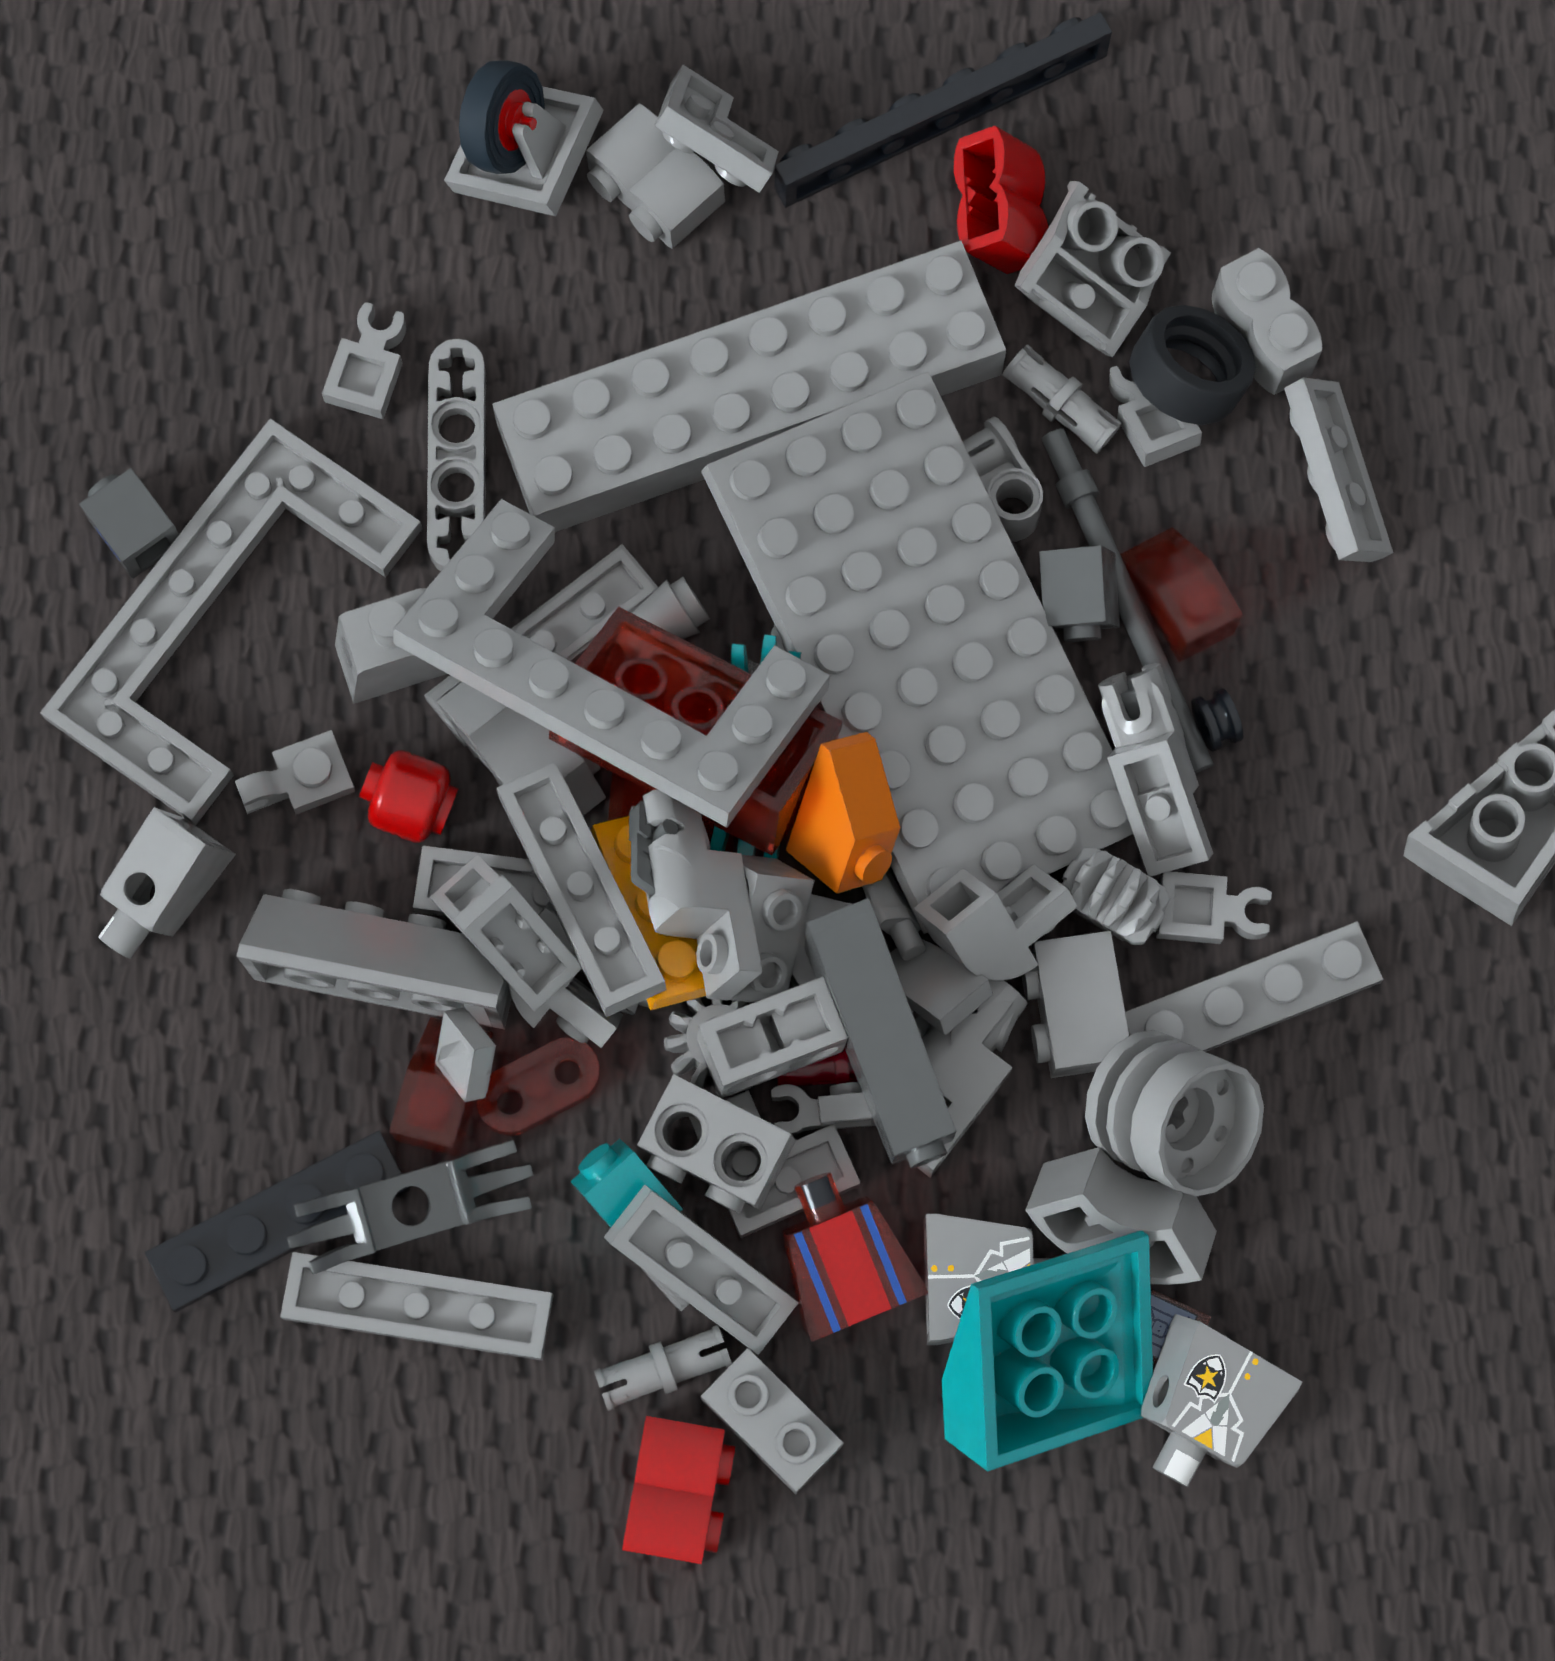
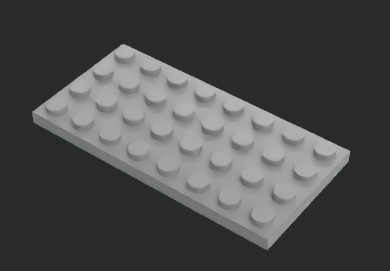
M929 371L735 452L704 467L701 471L788 653L789 651L802 652L801 660L830 675L828 691L815 707L830 741L863 732H868L876 739L900 824V830L891 853V867L923 934L928 932L913 908L963 868L995 893H998L1033 864L1049 875L1069 865L1072 860L1078 857L1083 848L1096 847L1101 850L1133 834L1107 759L1112 749L1053 627L1048 626L1043 606Z

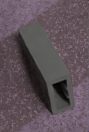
M869 898L806 922L805 952L816 979L824 977L848 1036L844 1047L891 1164L893 1165L907 1159L910 1168H916L945 1156L947 1151L944 1144L953 1141L957 1131Z

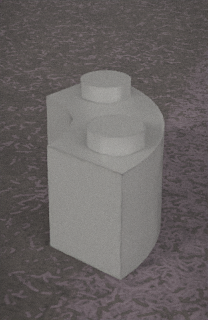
M464 682L458 684L436 701L474 757H478L492 772L500 786L556 761L582 815H585L606 798L593 776L601 768L589 751L574 743L570 745L560 735Z
M1101 1147L1043 1163L1026 1207V1212L1047 1238L1067 1254L1142 1230L1149 1235L1150 1284L1172 1285L1202 1280L1217 1232L1197 1197L1176 1191L1162 1183L1132 1175L1117 1166Z

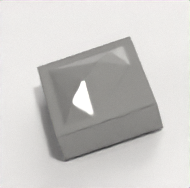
M465 1007L444 1011L435 1064L464 1102L483 1099L488 1091L496 1045Z

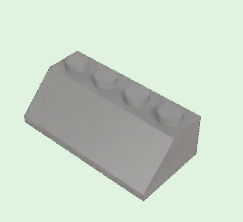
M284 889L282 897L263 894L239 943L236 957L252 978L257 981L443 1017L444 1011L465 1007L479 1025L505 1030L512 999L509 983L463 933L445 930L447 923L435 917L409 914L408 921L403 922L383 918L384 910L370 904L349 901L346 902L345 910L320 905L321 898L312 893Z

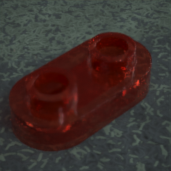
M570 1037L553 1040L491 1073L486 1097L477 1100L478 1112L484 1123L498 1134L505 1136L523 1134L584 1102L595 1092L600 1081L598 1058L593 1049L585 1042L580 1043ZM565 1062H573L580 1068V1076L572 1084H563L556 1078L557 1068ZM508 1092H515L523 1098L522 1108L512 1115L502 1113L498 1106L500 1098Z

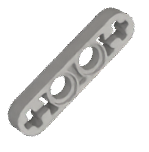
M462 339L446 340L435 348L429 361L427 545L431 561L439 571H442L451 560L448 550L439 548L440 544L450 543L451 522L449 517L438 520V514L462 517L461 530L465 542L486 517V370L483 355L477 346L468 340ZM454 357H464L466 367L474 368V370L465 371L463 374L462 390L464 398H452V382L449 372L441 371V368L451 367ZM440 396H444V397L448 398V399H444V400H442V401H439V397H440ZM476 396V400H475V401H471V400H469V399H466V398H470V397ZM457 414L469 417L475 424L474 432L469 439L464 442L453 443L441 436L440 428L445 419ZM454 473L466 474L475 483L474 490L470 497L464 501H448L439 493L440 484L444 478ZM475 513L474 519L463 517Z

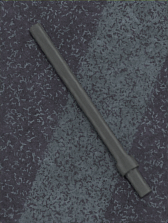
M1060 428L1051 431L1042 437V442L1059 478L1055 486L1066 509H1073L1089 546L1102 545L1115 552L1119 615L1142 666L1153 663L1161 664L1171 693L1173 706L1177 711L1184 732L1186 748L1195 774L1214 766L1211 756L1095 498L1099 495V490L1090 470H1082L1065 430Z

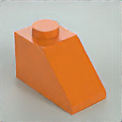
M868 732L821 743L786 847V851L838 894L883 879L891 865V853L900 830V824L876 739Z

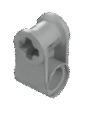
M993 416L984 422L983 430L962 442L1010 541L1017 542L1031 535L1038 525L1043 502V489L1039 480L1019 453L1018 447L1006 426L997 417ZM1006 498H1017L1022 500L1028 506V509L1019 514H1010L1003 511L998 503Z

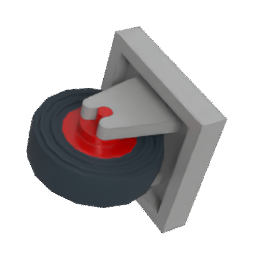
M509 60L489 61L477 70L467 86L460 110L459 134L461 145L444 181L454 193L556 216L604 110L594 97L543 87L537 73L522 63Z

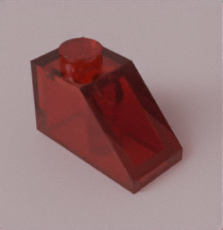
M1173 527L1120 554L1136 590L1179 663L1234 634L1243 615L1212 561Z
M430 1017L407 1067L389 1132L397 1142L457 1157L461 1153L475 1100L464 1102L435 1064L442 1019ZM485 1031L492 1040L493 1032Z

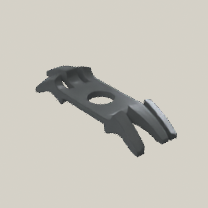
M514 1140L460 1154L455 1158L366 1185L308 1199L293 1205L296 1217L346 1205L348 1213L326 1219L286 1237L289 1248H295L354 1234L355 1243L342 1245L308 1262L312 1274H316L349 1260L373 1254L378 1250L464 1224H472L495 1216L531 1209L532 1205L529 1196L498 1200L480 1205H475L473 1198L533 1176L532 1167L529 1164L467 1176V1168L517 1152ZM408 1186L420 1188L426 1194L429 1201L427 1215L421 1222L415 1225L400 1223L392 1211V1202L395 1195L401 1189Z

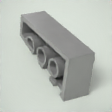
M1555 709L1522 741L1514 743L1498 757L1497 762L1472 784L1468 783L1449 799L1448 804L1429 821L1425 820L1407 837L1404 857L1510 926L1513 925L1555 864Z

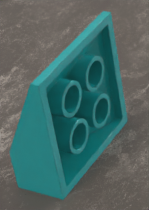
M1142 1230L971 1284L942 1377L945 1440L988 1472L1143 1418L1141 1416V1408L1153 1375L1149 1235Z

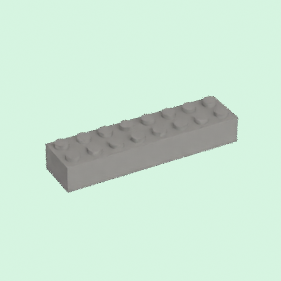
M958 241L498 401L492 405L498 431L529 513L555 527V532L705 480L701 471L707 464L926 371H929L940 396L1000 376L1003 371L1006 348L963 243Z

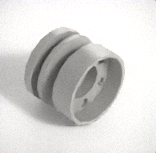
M1156 1030L1133 1033L1113 1046L1099 1064L1087 1091L1085 1120L1091 1141L1097 1147H1101L1109 1158L1123 1162L1124 1165L1132 1169L1145 1172L1148 1177L1176 1191L1197 1197L1215 1193L1238 1176L1251 1159L1262 1132L1264 1104L1259 1084L1247 1069L1218 1056L1201 1051L1199 1048L1184 1043L1170 1035Z

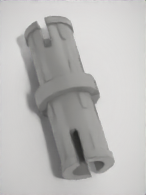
M1028 344L1019 351L1002 374V376L1022 389L1044 409L1042 415L1050 422H1053L1055 419L1076 434L1096 454L1111 440L1123 424L1081 390L1083 384L1074 376L1070 379L1066 378L1048 364Z
M713 1326L710 1330L665 1347L662 1346L661 1341L649 1345V1353L603 1369L598 1368L594 1370L599 1388L622 1379L627 1380L626 1385L602 1394L607 1410L610 1411L618 1405L638 1399L660 1389H664L665 1394H669L678 1390L676 1384L725 1366L726 1368L729 1367L732 1362L727 1348L703 1357L699 1355L701 1350L724 1342L719 1326Z

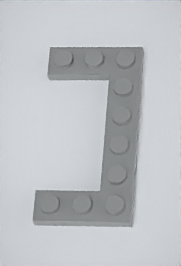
M271 418L40 712L49 723L195 826L234 775L224 764L135 703L285 509L385 578L423 529L418 519Z
M501 499L393 628V644L717 823L728 827L828 691L830 675L774 645L707 736L493 619L555 542V527Z

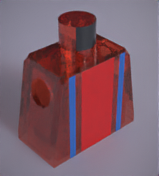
M831 1172L816 1175L794 1186L807 1220L783 1230L782 1234L797 1302H799L797 1305L801 1323L806 1335L812 1342L928 1294L924 1282L873 1200L866 1196L844 1205Z

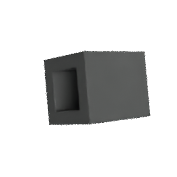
M132 468L120 476L112 474L104 477L90 489L88 498L79 503L89 522L132 579L159 561L179 535L174 524Z
M1102 545L1039 551L1042 606L1046 614L1048 626H1052L1057 633L1063 632L1065 642L1102 639L1101 629L1120 628L1115 552Z

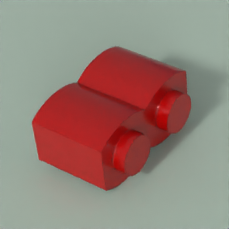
M992 126L958 140L954 155V176L958 189L963 196L958 208L957 231L959 240L962 241L968 254L1006 274H1010L1023 268L1048 229L1046 216L1040 207L1045 189V170L1043 161L1036 149L999 127Z
M646 1416L622 1550L702 1564L704 1551L717 1553L724 1513L711 1510L716 1484L729 1486L736 1447L723 1444L724 1429Z

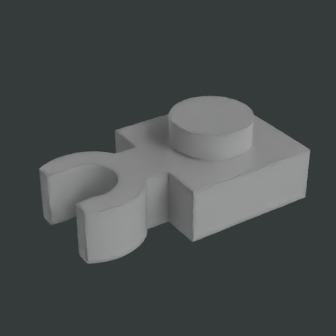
M365 302L357 315V325L361 335L359 343L341 338L322 396L325 403L384 419L403 365L401 356L389 352V349L396 347L403 340L406 334V321L404 314L396 311L393 316V322L387 329L376 330L371 327L375 318L374 306L371 303Z
M1117 366L1110 368V392L1115 399L1125 403L1119 405L1117 419L1123 423L1121 427L1144 467L1200 446L1202 432L1197 424L1181 422L1161 412L1142 395L1134 381L1126 380L1122 376Z
M1172 871L1162 873L1160 885L1167 889L1171 898L1164 911L1166 914L1157 928V939L1221 944L1224 939V926L1232 927L1237 934L1251 940L1262 939L1269 933V924L1253 923L1246 917L1245 906L1249 904L1268 905L1271 900V891L1261 887H1251L1243 890L1238 896L1226 895V876Z

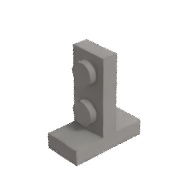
M478 854L430 896L439 909L494 966L534 1012L582 969L577 959L515 887L503 875L499 876Z

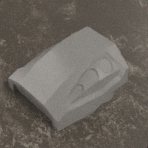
M1070 181L1067 185L1069 192L1041 241L1021 269L1015 287L1081 339L1106 356L1113 357L1146 308L1154 284L1161 275L1164 264L1171 252L1158 245L1152 239L1143 237L1136 232L1137 228L1134 225L1126 224L1116 216L1117 212L1109 205L1095 200L1096 196L1088 193L1089 189L1081 182Z

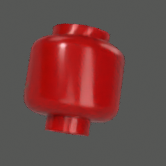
M397 750L389 756L385 766L372 762L359 798L370 802L367 813L370 825L413 843H421L430 836L431 832L441 836L459 788L450 785L451 773L444 765L405 750Z

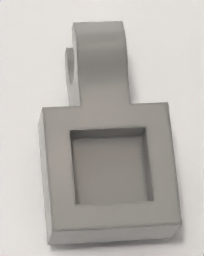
M332 730L273 751L272 754L278 768L277 770L256 772L235 781L247 814L289 798L295 815L355 792Z
M858 1082L832 1085L829 1087L830 1095L818 1096V1099L810 1098L805 1091L795 1085L783 1084L771 1089L772 1101L790 1100L798 1107L799 1113L794 1120L774 1123L775 1126L791 1133L793 1136L807 1130H821L835 1124L836 1129L876 1126Z

